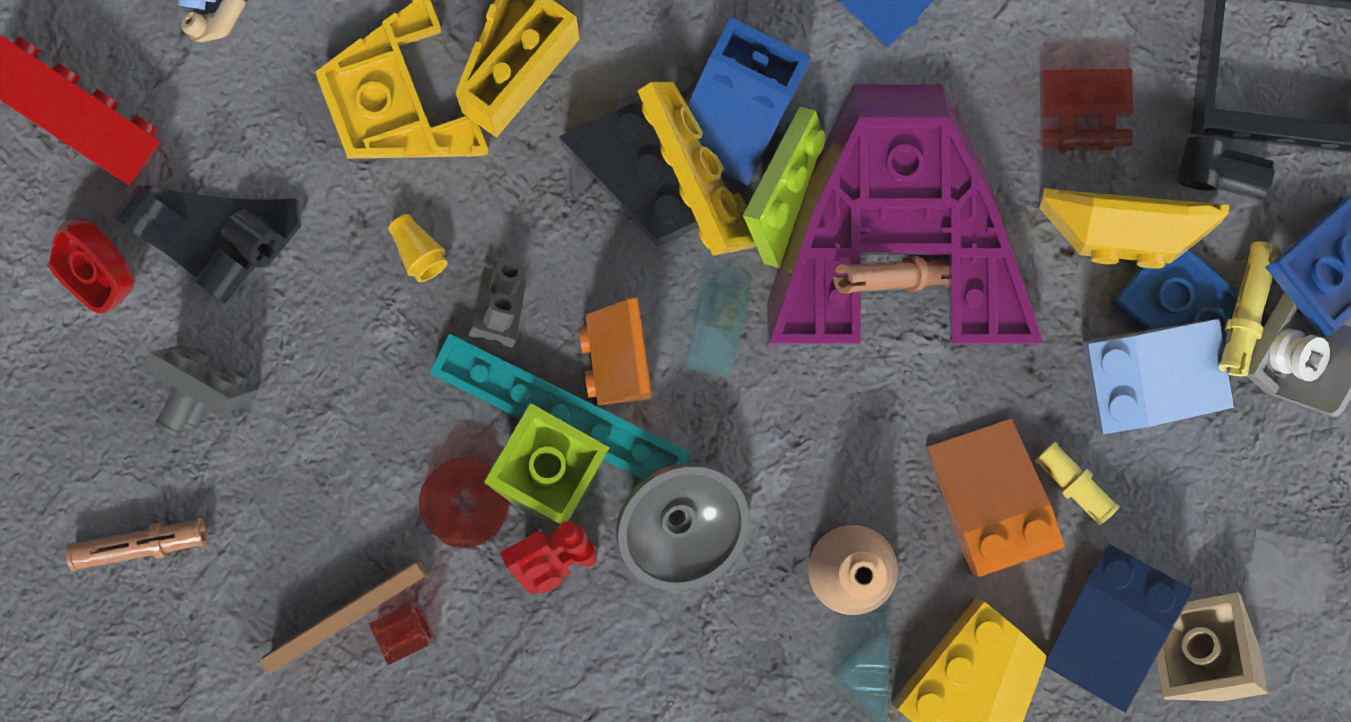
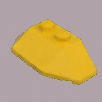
M1044 188L1040 198L1039 209L1079 255L1091 256L1092 262L1116 264L1119 262V259L1137 260V265L1143 268H1163L1165 263L1171 264L1219 226L1229 213V204Z

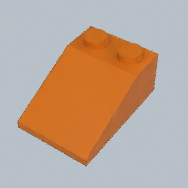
M637 298L627 299L586 314L587 326L579 327L582 353L591 352L593 370L585 371L588 398L597 397L599 406L652 399L641 312Z
M1012 418L926 447L970 575L981 577L1066 548L1051 504Z

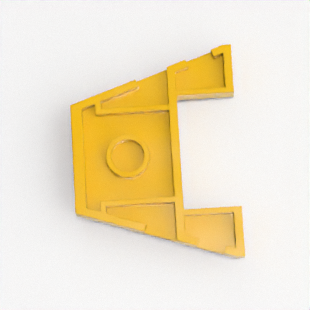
M412 0L411 4L399 13H393L382 22L380 27L364 39L360 38L315 72L347 159L469 157L488 154V147L480 126L467 116L432 128L429 126L401 54L400 46L441 33V26L431 0Z

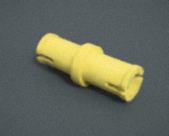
M1056 441L1049 445L1034 460L1063 488L1060 493L1066 499L1072 497L1096 521L1095 523L1098 526L1106 522L1119 509L1120 506L1091 479L1093 474L1087 468L1082 470L1058 446Z

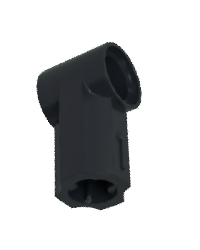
M1198 136L1188 137L1177 183L1195 190L1216 191L1219 189L1261 200L1266 197L1267 191L1272 185L1275 173L1274 161L1229 150L1225 143L1215 139Z

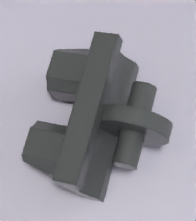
M497 261L495 269L483 268L480 275L469 336L475 338L484 337L487 340L495 339L504 346L513 348L517 337L527 280L522 278L523 268L521 266Z

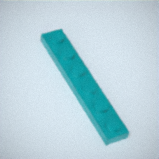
M451 334L448 335L429 374L519 419L522 418L530 403L608 446L609 450L603 460L642 480L665 467L686 463L691 454Z

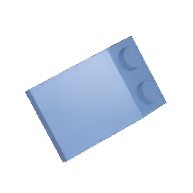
M1218 318L1082 341L1096 429L1102 434L1151 427L1234 408L1229 375L1227 374L1228 369L1222 372L1218 368L1224 352L1220 320Z

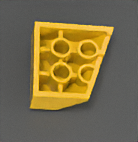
M975 598L891 703L912 722H1023L1047 656L991 606Z

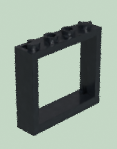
M1205 0L1191 134L1351 153V125L1214 109L1226 0ZM1276 0L1351 10V0Z

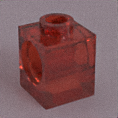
M419 600L369 623L387 665L426 648L437 641Z

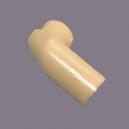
M222 0L215 13L200 15L193 11L189 12L182 19V30L191 40L201 43L224 38L230 34L247 3L244 0Z

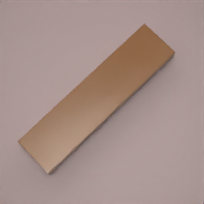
M418 560L409 564L263 655L260 660L267 674L280 669L426 578L431 573L423 561L420 562Z

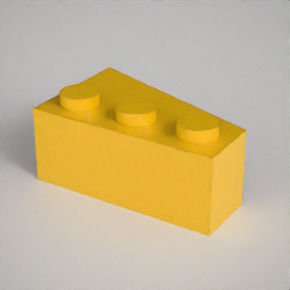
M495 0L493 4H490L486 14L487 21L479 41H476L455 93L462 113L496 138L580 40L577 17L554 0Z

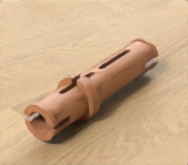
M913 255L904 257L901 261L841 264L837 266L835 272L847 273L848 275H834V285L841 294L904 288L908 289L907 291L915 292L922 290L925 286L949 285V277H943L942 275H949V257L923 259Z
M202 518L166 526L162 522L150 524L149 528L145 530L79 543H68L65 551L66 560L70 570L75 572L84 568L118 563L151 555L156 559L165 558L172 551L207 546L208 533Z

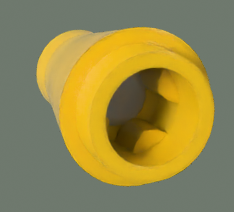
M410 214L402 215L390 223L388 230L393 236L408 276H414L418 282H425L434 278L445 269L448 264L444 257L445 249L413 220Z

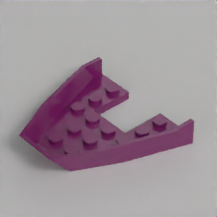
M854 84L824 144L823 150L817 158L781 266L778 268L767 301V347H776L777 345L861 344V292L841 294L836 290L833 280L834 275H848L847 273L835 272L838 265L860 264V255H949L950 345H1024V347H1035L1043 344L1034 306L988 173L942 84Z

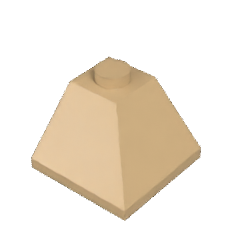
M1237 592L1189 601L1156 658L1162 698L1165 700L1226 701L1268 694L1260 647L1241 594Z

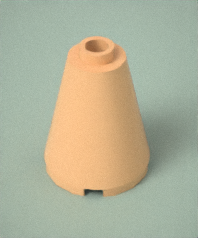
M846 525L830 530L817 541L809 557L808 575L812 590L824 605L841 614L861 615L877 609L890 597L897 582L898 564L891 545L882 535L868 527ZM865 566L866 572L864 577L856 582L854 577L855 571L859 567Z

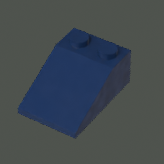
M1108 544L1044 666L1126 713L1188 603L1193 589L1115 546Z

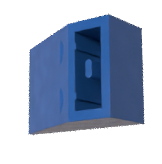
M732 17L729 18L687 106L703 131L702 137L698 139L702 147L710 149L713 154L716 153L725 168L721 173L748 186L808 70L811 57Z

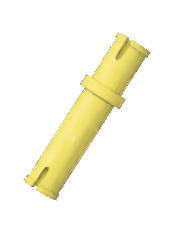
M1258 241L1253 242L1250 247L1232 320L1228 319L1225 331L1228 336L1218 367L1222 372H1225L1227 367H1229L1227 371L1229 375L1241 377L1248 375L1256 340L1262 337L1264 328L1261 325V320L1273 278L1265 267L1280 254V248L1277 246L1272 248L1271 243Z

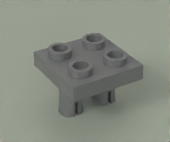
M186 343L185 346L180 345L151 351L141 367L168 383L173 389L155 421V425L161 430L176 436L181 435L184 427L191 430L197 429L208 407L219 414H224L251 405L259 389L248 383L249 377L244 372L231 366L220 367L209 360L211 357L210 353L190 343Z

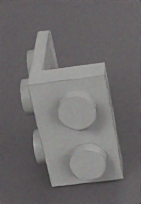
M1284 293L1276 308L1270 313L1261 339L1256 340L1247 377L1266 394L1332 417L1339 416L1343 413L1351 399V327L1342 325L1333 334L1324 338L1329 344L1330 358L1323 374L1316 380L1305 381L1297 378L1293 373L1285 374L1276 371L1270 363V349L1276 336L1282 330L1291 328L1302 331L1306 337L1309 335L1321 337L1289 296Z

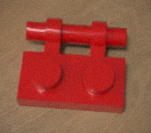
M565 521L553 532L544 535L539 530L499 552L506 568L533 595L537 592H548L561 583L562 578L571 574L568 567L573 564L584 567L595 565L598 551L595 544L587 537L586 532L580 525Z

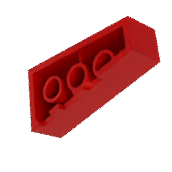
M0 35V101L127 185L133 187L163 144L154 137L159 129L136 114L129 121L117 113L116 109L120 103L98 88L91 95L76 84L81 77L59 62L53 68H50L38 60L37 57L41 50L17 35L13 42Z

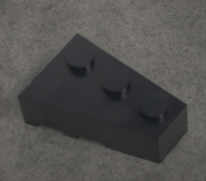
M641 99L559 136L562 147L590 174L591 178L608 193L657 247L698 229V223L692 209L685 204L680 195V183L676 174L662 156V144L654 126L646 120L643 114Z

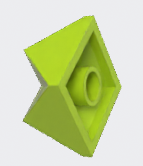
M530 403L484 483L523 512L559 526L562 522L569 521L607 454L609 447Z

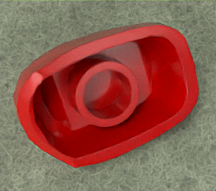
M81 218L71 219L59 226L53 239L50 260L47 264L54 276L81 303L96 313L103 314L120 305L132 292L135 285V275L118 247L90 220Z

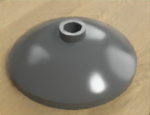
M681 463L665 467L641 481L625 500L616 525V541L619 553L631 573L652 587L662 590L680 591L702 586L724 573L740 555L750 528L748 504L737 484L727 474L715 467L700 463ZM681 510L678 516L669 518L672 512Z

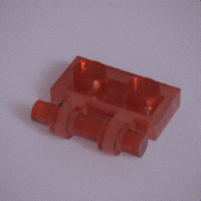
M1132 69L1042 70L1040 73L1041 117H1058L1059 127L1058 130H1041V147H1058L1059 151H1074L1075 147H1097L1099 151H1114L1115 146H1132V129H1116V117H1127L1134 113ZM1076 117H1098V129H1076Z

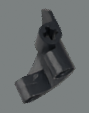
M140 184L137 185L113 215L116 220L131 232L177 262L194 276L195 282L223 303L230 299L255 267H263L271 263L301 227L299 201L296 198H222L176 192L151 185L142 186Z

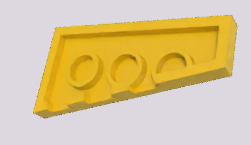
M650 82L637 90L643 102V114L646 120L654 126L662 144V156L676 174L680 183V195L685 204L692 209L699 225L698 233L703 244L710 249L713 256L756 247L741 213L746 210L747 205L739 192L732 195L722 181L721 171L725 168L716 153L713 154L710 149L702 147L698 139L702 137L703 131L674 82Z

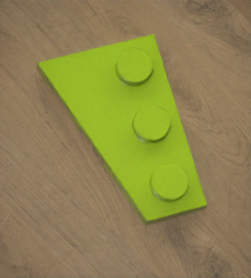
M799 107L743 214L763 263L777 268L781 266L814 166L824 147L825 133L821 128L816 110Z

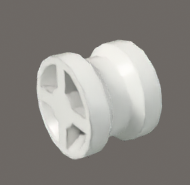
M1291 328L1282 330L1276 336L1270 349V363L1276 371L1285 374L1293 373L1297 378L1305 381L1316 380L1322 375L1330 358L1329 344L1324 338L1314 335L1306 337L1302 331Z

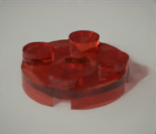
M469 457L447 460L436 468L422 485L419 495L421 518L432 534L449 546L470 548L481 545L498 535L508 519L511 502L484 483L493 468L485 461ZM463 489L470 490V496L477 498L478 501L477 507L470 508L468 516L461 515V508L453 506V499L461 497Z

